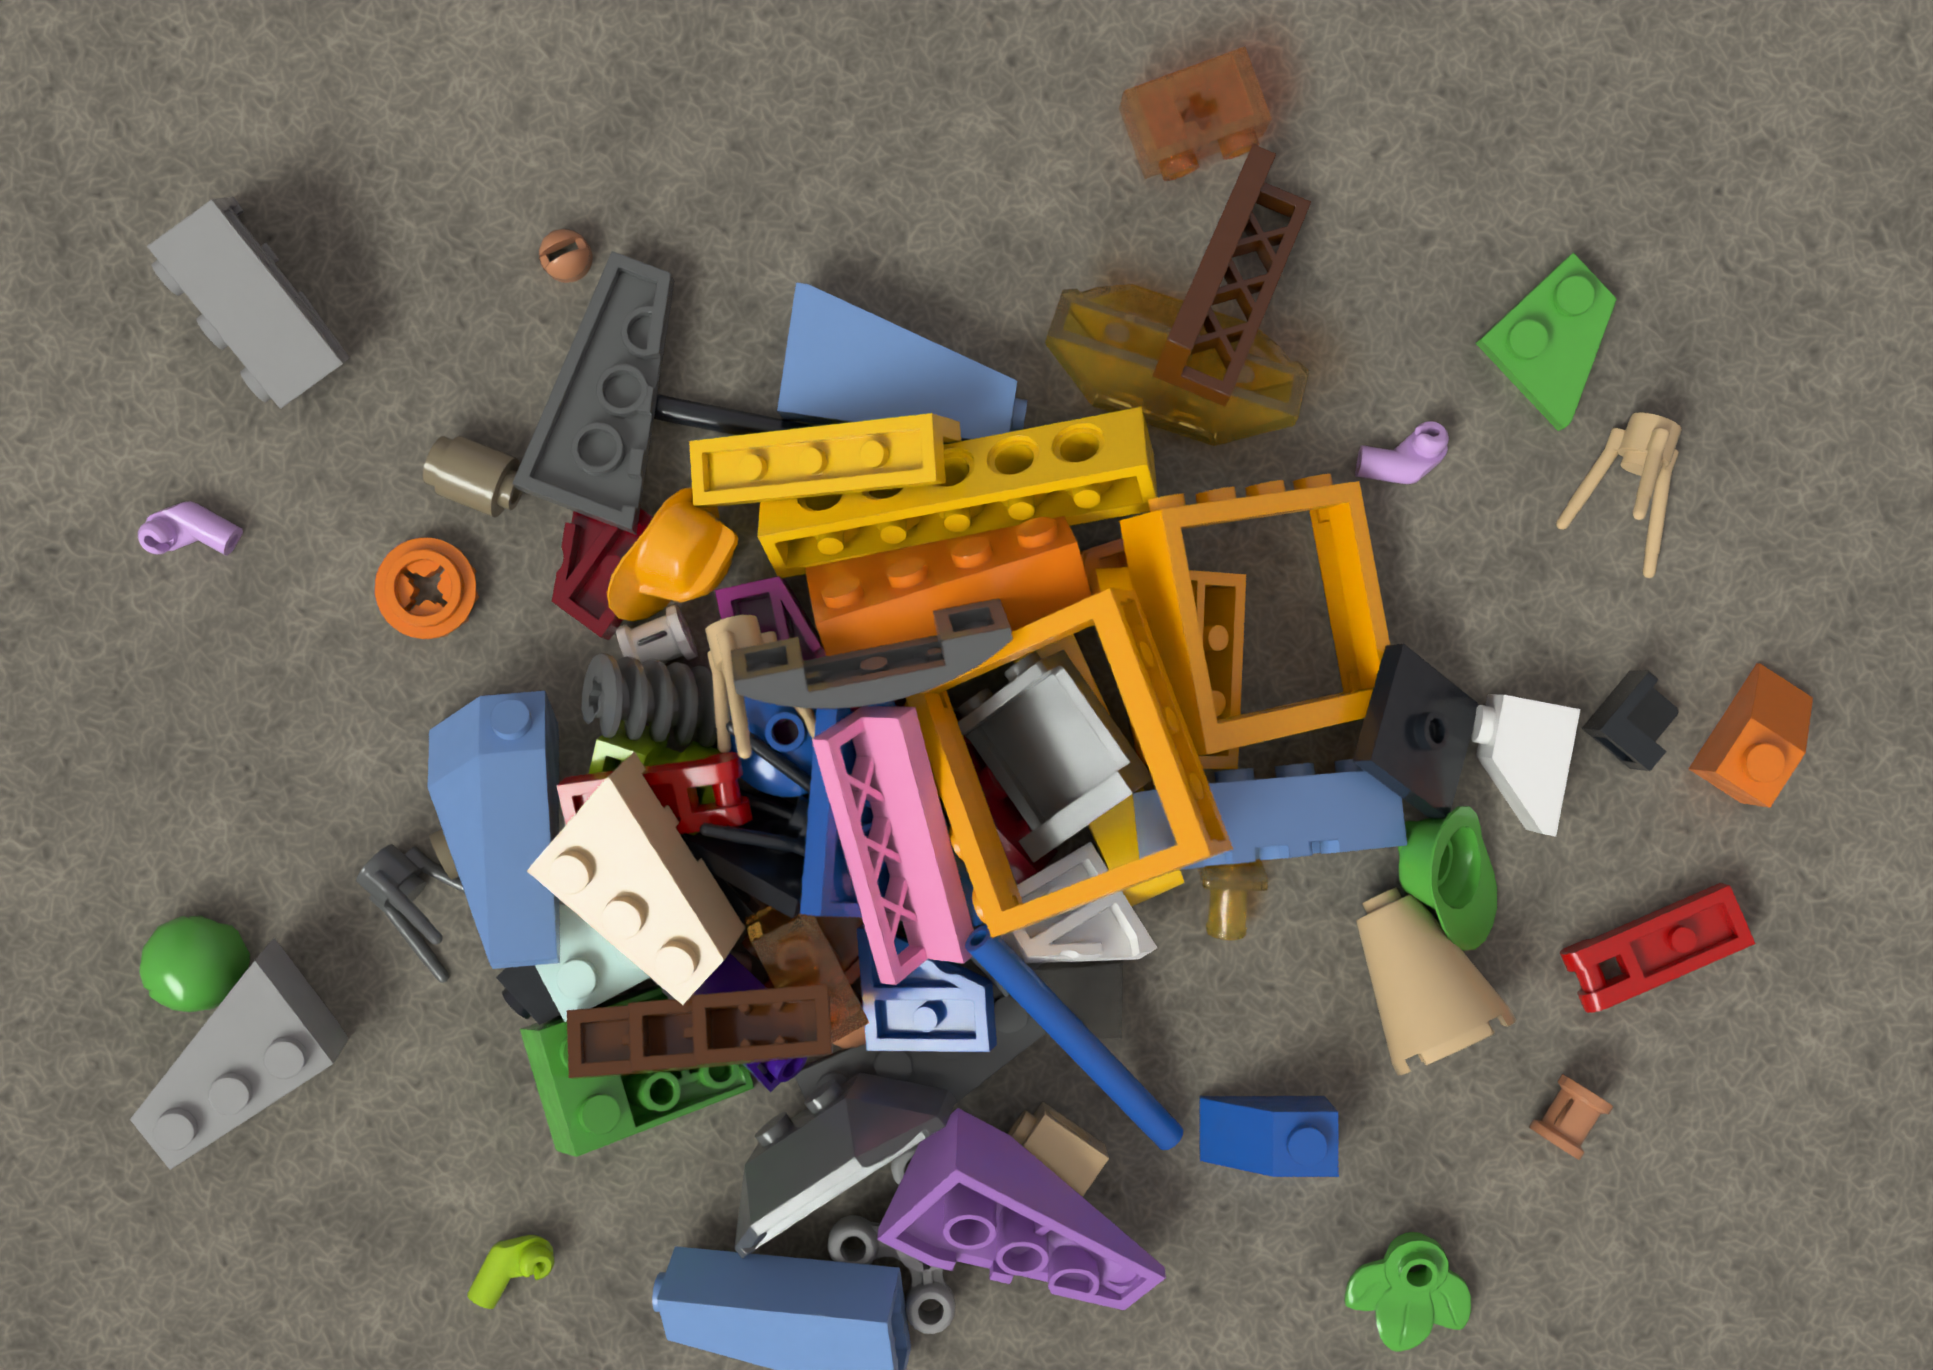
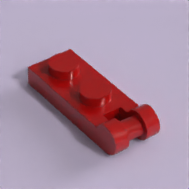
M737 752L719 753L699 760L646 766V770L642 773L662 807L664 808L668 805L677 818L679 824L676 826L679 834L700 832L699 828L703 823L736 827L749 822L753 818L749 798L741 796L738 778L743 775V769ZM613 771L565 777L556 785L566 825ZM712 785L715 802L699 804L696 787Z
M1718 883L1597 937L1585 939L1568 946L1559 953L1567 971L1575 972L1582 987L1577 994L1585 1012L1592 1013L1610 1008L1756 943L1731 886ZM1615 957L1622 974L1606 979L1599 963Z

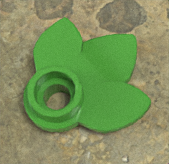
M1408 1232L1399 1235L1390 1243L1384 1259L1363 1264L1356 1269L1350 1277L1345 1291V1306L1354 1310L1375 1311L1379 1336L1384 1344L1395 1352L1409 1350L1420 1345L1430 1335L1433 1324L1450 1329H1463L1471 1313V1296L1465 1280L1449 1270L1448 1258L1442 1246L1434 1239L1418 1232ZM1415 1265H1425L1419 1271L1408 1272Z

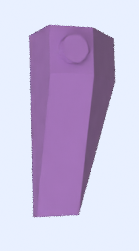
M959 1108L950 1115L943 1129L919 1143L878 1228L877 1240L929 1266L952 1271L956 1261L988 1268L990 1269L989 1280L1007 1284L1011 1283L1014 1275L1048 1282V1288L1054 1295L1120 1310H1126L1166 1278L1165 1267L1013 1137Z

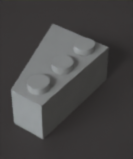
M234 197L211 199L147 246L157 258L151 265L159 279L173 294L180 296L185 293L202 313L196 318V321L211 342L221 350L229 346L243 363L245 368L240 371V374L251 391L265 403L272 399L281 409L345 363L350 357L304 293L301 291L298 293L275 263L279 259L267 243L261 246L238 218L244 210Z
M273 938L130 1120L169 1170H171L333 1065L349 1038L277 940Z

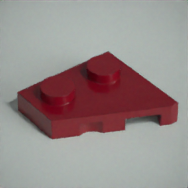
M640 508L637 535L573 511L571 523L565 522L561 544L564 559L561 568L556 573L551 602L596 635L609 641L616 628L624 620L618 618L608 605L607 590L611 575L624 555L649 526L653 516Z

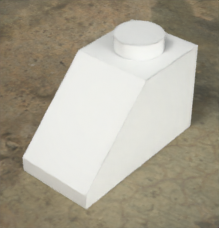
M1488 694L1486 706L1479 705L1477 707L1471 733L1472 742L1478 743L1476 757L1524 828L1529 831L1556 837L1581 709L1509 695Z

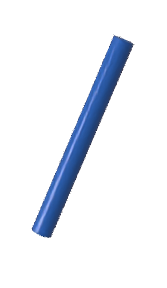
M987 925L980 926L974 930L966 940L965 949L1159 1149L1169 1150L1176 1146L1183 1136V1127L1000 936L991 938Z

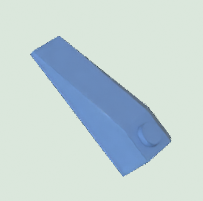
M546 691L479 696L429 730L428 790L492 969L560 963V899L527 872L530 866L559 834V795L556 787L559 783V728Z

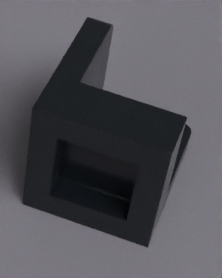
M1648 670L1629 671L1581 728L1629 769L1651 771L1667 752L1656 743V740L1679 712L1675 705L1653 688L1658 678Z

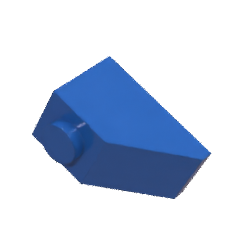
M1199 1096V1159L1202 1162L1271 1177H1339L1338 1111L1325 1096Z

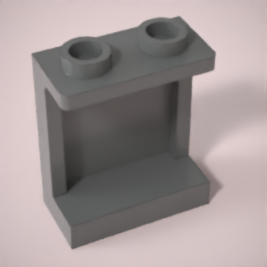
M1064 650L1044 659H1041L1036 651L1027 655L1004 673L1010 683L993 695L989 687L985 688L957 708V711L963 718L958 722L963 738L966 737L970 740L1032 829V832L1019 840V843L1033 863L1153 780L1147 767Z

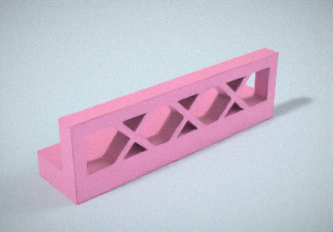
M862 706L813 738L812 742L880 983L897 985L927 959L965 963L972 957L965 949V943L974 930L915 707ZM852 739L857 757L852 775L850 776L846 772L840 746ZM866 800L870 802L874 816L868 838L864 836L860 822ZM882 861L886 862L890 874L885 898L881 897L877 883ZM899 920H901L909 946L897 955L894 939Z

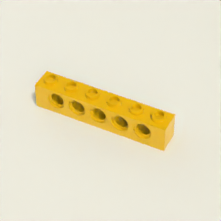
M1142 407L945 444L943 447L946 483L760 502L758 539L777 576L785 578L806 574V567L1020 525L1027 520L1038 517L1055 518L1065 516L1069 526L1149 512L1148 500L1158 498L1154 452Z

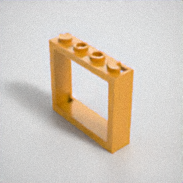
M1330 473L1294 480L1292 481L1294 490L1286 491L1284 480H1276L1245 487L1246 497L1242 498L1236 497L1235 487H1225L1195 494L1197 504L1192 505L1185 504L1184 494H1174L1149 499L1150 512L1119 521L1132 590H1135L1198 756L1365 718L1385 646L1390 645L1360 481L1333 485ZM1309 510L1343 692L1217 720L1181 529Z
M1109 588L1011 632V642L976 668L935 688L906 697L905 707H915L937 793L942 798L951 823L949 836L952 847L957 856L965 862L974 888L972 892L974 909L980 920L987 925L991 938L1020 930L1233 849L1135 590ZM1095 624L1177 845L1023 903L946 690Z

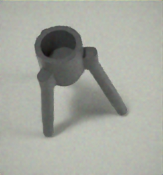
M393 844L387 845L366 863L358 874L356 882L371 894L369 900L386 914L434 977L441 983L447 982L449 979L448 972L417 930L435 945L442 942L443 936L413 901L426 885V882L419 877L422 872L465 893L460 878L451 880L442 865L430 860L416 846L412 847L404 855Z

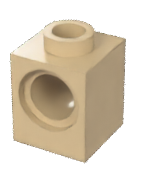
M1044 1102L1041 1103L1034 1115L1026 1110L1023 1111L1008 1132V1135L1013 1137L1082 1197L1109 1159L1104 1143Z

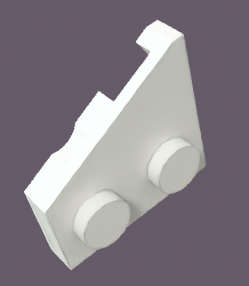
M1089 842L1017 885L1023 903H1026L1109 870L1092 843ZM1122 891L1020 930L1000 935L1025 963L1141 959L1157 949L1154 941Z

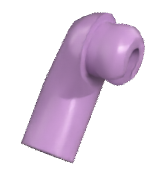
M1426 421L1419 424L1415 432L1409 435L1394 450L1362 445L1358 452L1355 476L1400 484L1417 483L1442 462L1446 456L1449 441L1448 432L1441 424L1434 421Z
M188 501L150 515L138 530V540L146 551L156 555L164 554L167 551H174L196 541H200L224 555H229L238 543L243 530L201 505Z

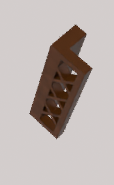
M1254 144L1245 160L1152 375L1157 379L1226 407L1311 204L1309 200L1265 183L1276 153ZM1255 204L1290 217L1288 225L1263 232L1252 212ZM1245 230L1248 237L1240 239ZM1279 245L1275 254L1272 246ZM1256 251L1267 274L1243 280L1232 258ZM1223 278H1225L1228 285L1220 287ZM1259 292L1255 302L1251 294ZM1236 299L1247 322L1222 329L1211 306ZM1204 326L1207 334L1199 336V333L1202 327ZM1239 341L1234 352L1230 343ZM1215 348L1227 370L1223 380L1221 381L1186 366L1190 355Z

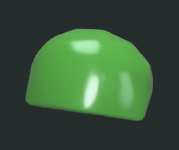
M180 916L159 925L142 950L139 972L143 987L149 991V996L161 1005L183 1012L210 1010L222 1003L247 971L250 953L239 932L232 925L218 923L203 916Z

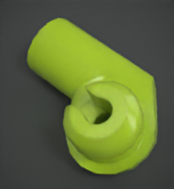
M531 1234L497 1242L490 1249L467 1292V1297L480 1307L494 1309L511 1278L522 1276L527 1278L533 1274L535 1280L545 1278L552 1271L555 1263L552 1245L546 1239Z

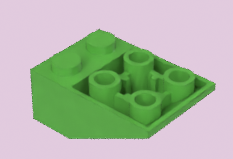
M656 985L606 1000L593 1008L626 1006L628 1003L668 1000V997L662 992V987ZM561 1015L541 1025L535 1023L520 1029L555 1149L558 1152L571 1156H581L754 1088L750 1072L743 1064L571 1079L568 1072L567 1021L564 1022Z

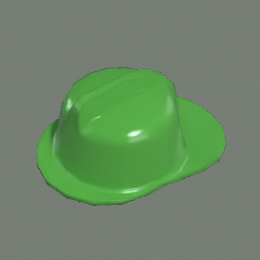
M1458 806L1445 819L1425 818L1420 821H1405L1407 845L1398 846L1400 858L1399 880L1402 889L1423 904L1436 910L1442 929L1453 944L1463 951L1475 950L1488 937L1493 927L1497 910L1496 879L1482 839L1477 813L1470 806Z

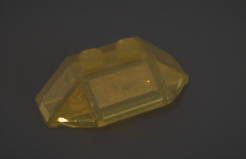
M1134 284L1101 286L1080 292L1078 289L1062 290L1045 345L1093 407L1108 412L1142 407L1146 424L1212 446L1295 426L1300 414L1309 370L1299 361L1292 362L1283 349L1260 329H1258L1226 407L1152 376L1168 335L1183 304V300ZM1213 311L1222 329L1247 322ZM1204 326L1202 327L1199 336L1207 334ZM1239 341L1230 343L1234 352ZM1215 348L1190 355L1186 366L1221 381L1227 371Z

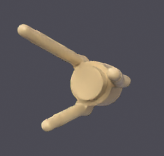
M1633 413L1630 416L1626 430L1612 428L1605 449L1567 503L1568 505L1556 522L1557 527L1563 530L1570 525L1618 455L1623 456L1621 467L1641 476L1633 509V517L1635 519L1642 520L1645 518L1653 494L1643 565L1644 577L1652 578L1656 573L1658 554L1660 553L1671 474L1679 453L1675 448L1682 431L1681 426L1659 415Z
M738 615L721 619L706 628L711 650L707 653L713 678L718 749L721 753L731 750V736L726 729V724L730 721L731 712L739 757L747 759L752 754L744 696L736 694L734 686L731 650L778 640L774 631L761 633L756 616ZM794 707L811 737L814 738L816 723L814 711L812 708Z

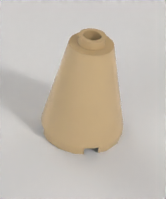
M1397 887L1362 903L1367 915L1356 920L1391 1062L1398 1076L1411 1072L1405 1061L1407 1058L1418 1054L1421 1062H1424L1426 1066L1495 1034L1489 1021L1498 1017L1502 1026L1507 1027L1517 1021L1510 1007L1465 953L1447 938L1440 923L1422 902L1412 895L1402 898Z

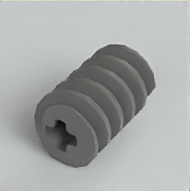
M604 653L593 657L584 679L581 711L587 724L592 723L594 718H600L601 733L605 738L614 737L619 728L620 721L623 720L625 722L626 736L630 740L637 741L641 738L645 724L649 723L650 736L655 743L665 741L670 731V726H673L674 738L679 745L690 743L695 728H697V737L701 746L710 748L715 744L717 728L715 724L713 678L710 667L698 665L690 669L688 665L674 662L666 667L663 662L654 659L641 664L638 659L625 656L616 662L613 656Z

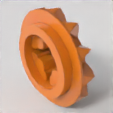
M435 538L408 540L391 550L378 569L375 579V597L378 608L385 620L404 635L419 639L446 637L460 625L469 621V614L474 603L479 598L475 578L477 571L471 566L462 550L448 542ZM445 569L440 575L442 579L438 582L437 589L443 594L442 598L447 604L426 599L420 605H415L411 610L417 602L415 598L420 590L414 584L415 580L408 575V572L431 578L436 573H441Z

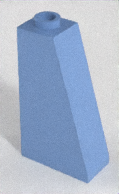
M796 282L777 408L778 413L783 419L833 425L933 413L959 421L961 441L1023 430L1027 400L1015 398L1017 380L814 286Z
M675 1246L667 1271L660 1272L654 1283L652 1294L653 1309L655 1312H660L665 1335L669 1341L774 1370H906L911 1342L899 1267L751 1253L742 1259L737 1252Z

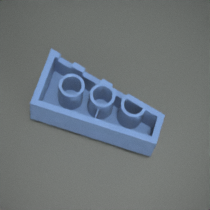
M1353 759L1334 761L1335 773L1315 775L1314 763L1276 766V778L1257 780L1254 779L1253 768L1214 772L1215 783H1210L1209 786L1233 849L1182 869L1256 862V859L1268 860L1311 856L1314 853L1327 854L1407 845L1402 798L1355 764ZM1155 783L1154 790L1133 793L1139 859L1177 845Z

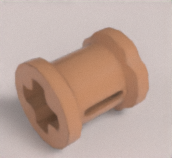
M1562 1074L1557 1081L1561 1087L1543 1118L1541 1120L1533 1119L1529 1128L1576 1159L1581 1160L1585 1153L1581 1147L1600 1115H1609L1614 1106Z

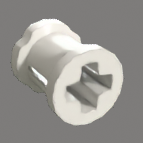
M677 604L667 607L666 615L631 629L628 625L616 628L617 640L623 656L634 657L641 664L650 659L666 663L681 656H684L687 660L698 657L695 642Z

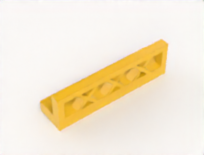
M928 413L689 441L693 506L707 508L946 483L943 443L961 441L960 422Z

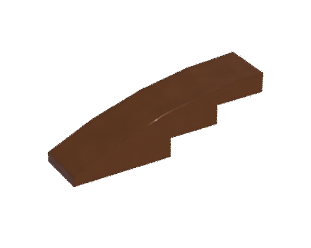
M829 985L691 995V998L683 1005L676 999L633 1002L628 1003L626 1006L567 1010L569 1078L581 1079L831 1055L833 1054Z

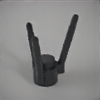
M730 720L726 724V729L734 736L732 720ZM750 732L749 737L752 751L810 794L811 776L756 734ZM740 789L741 796L749 798L751 808L780 820L788 821L785 832L796 836V838L711 823H703L699 828L700 833L704 836L789 851L805 857L809 799L800 795L792 809Z

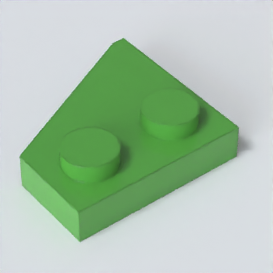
M1573 252L1475 344L1553 427L1560 431L1572 422L1617 298Z

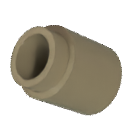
M445 436L439 437L427 456L423 470V481L435 487L437 495L489 516L497 517L505 508L513 510L523 491L518 490L512 484L520 466L518 458L463 436H457L454 439Z

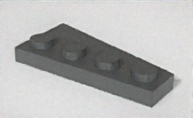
M611 252L512 483L518 490L637 535L675 283L671 273L619 253Z

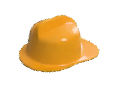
M692 487L680 489L666 499L652 518L649 526L624 555L611 575L607 590L608 605L618 618L628 621L646 619L663 610L671 601L681 603L706 596L721 584L732 564L734 550L738 545V536L719 520L718 506L707 508L693 506Z

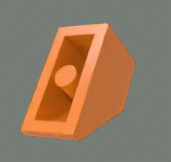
M1757 663L1688 769L1740 803L1770 808L1806 753L1813 697L1767 667Z

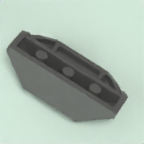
M859 1072L842 1085L836 1079H832L820 1086L805 1100L804 1104L807 1108L791 1119L786 1112L775 1116L755 1134V1138L759 1143L744 1166L734 1249L743 1259L755 1251L756 1248L919 1142L943 1129L955 1105V1097L947 1089Z

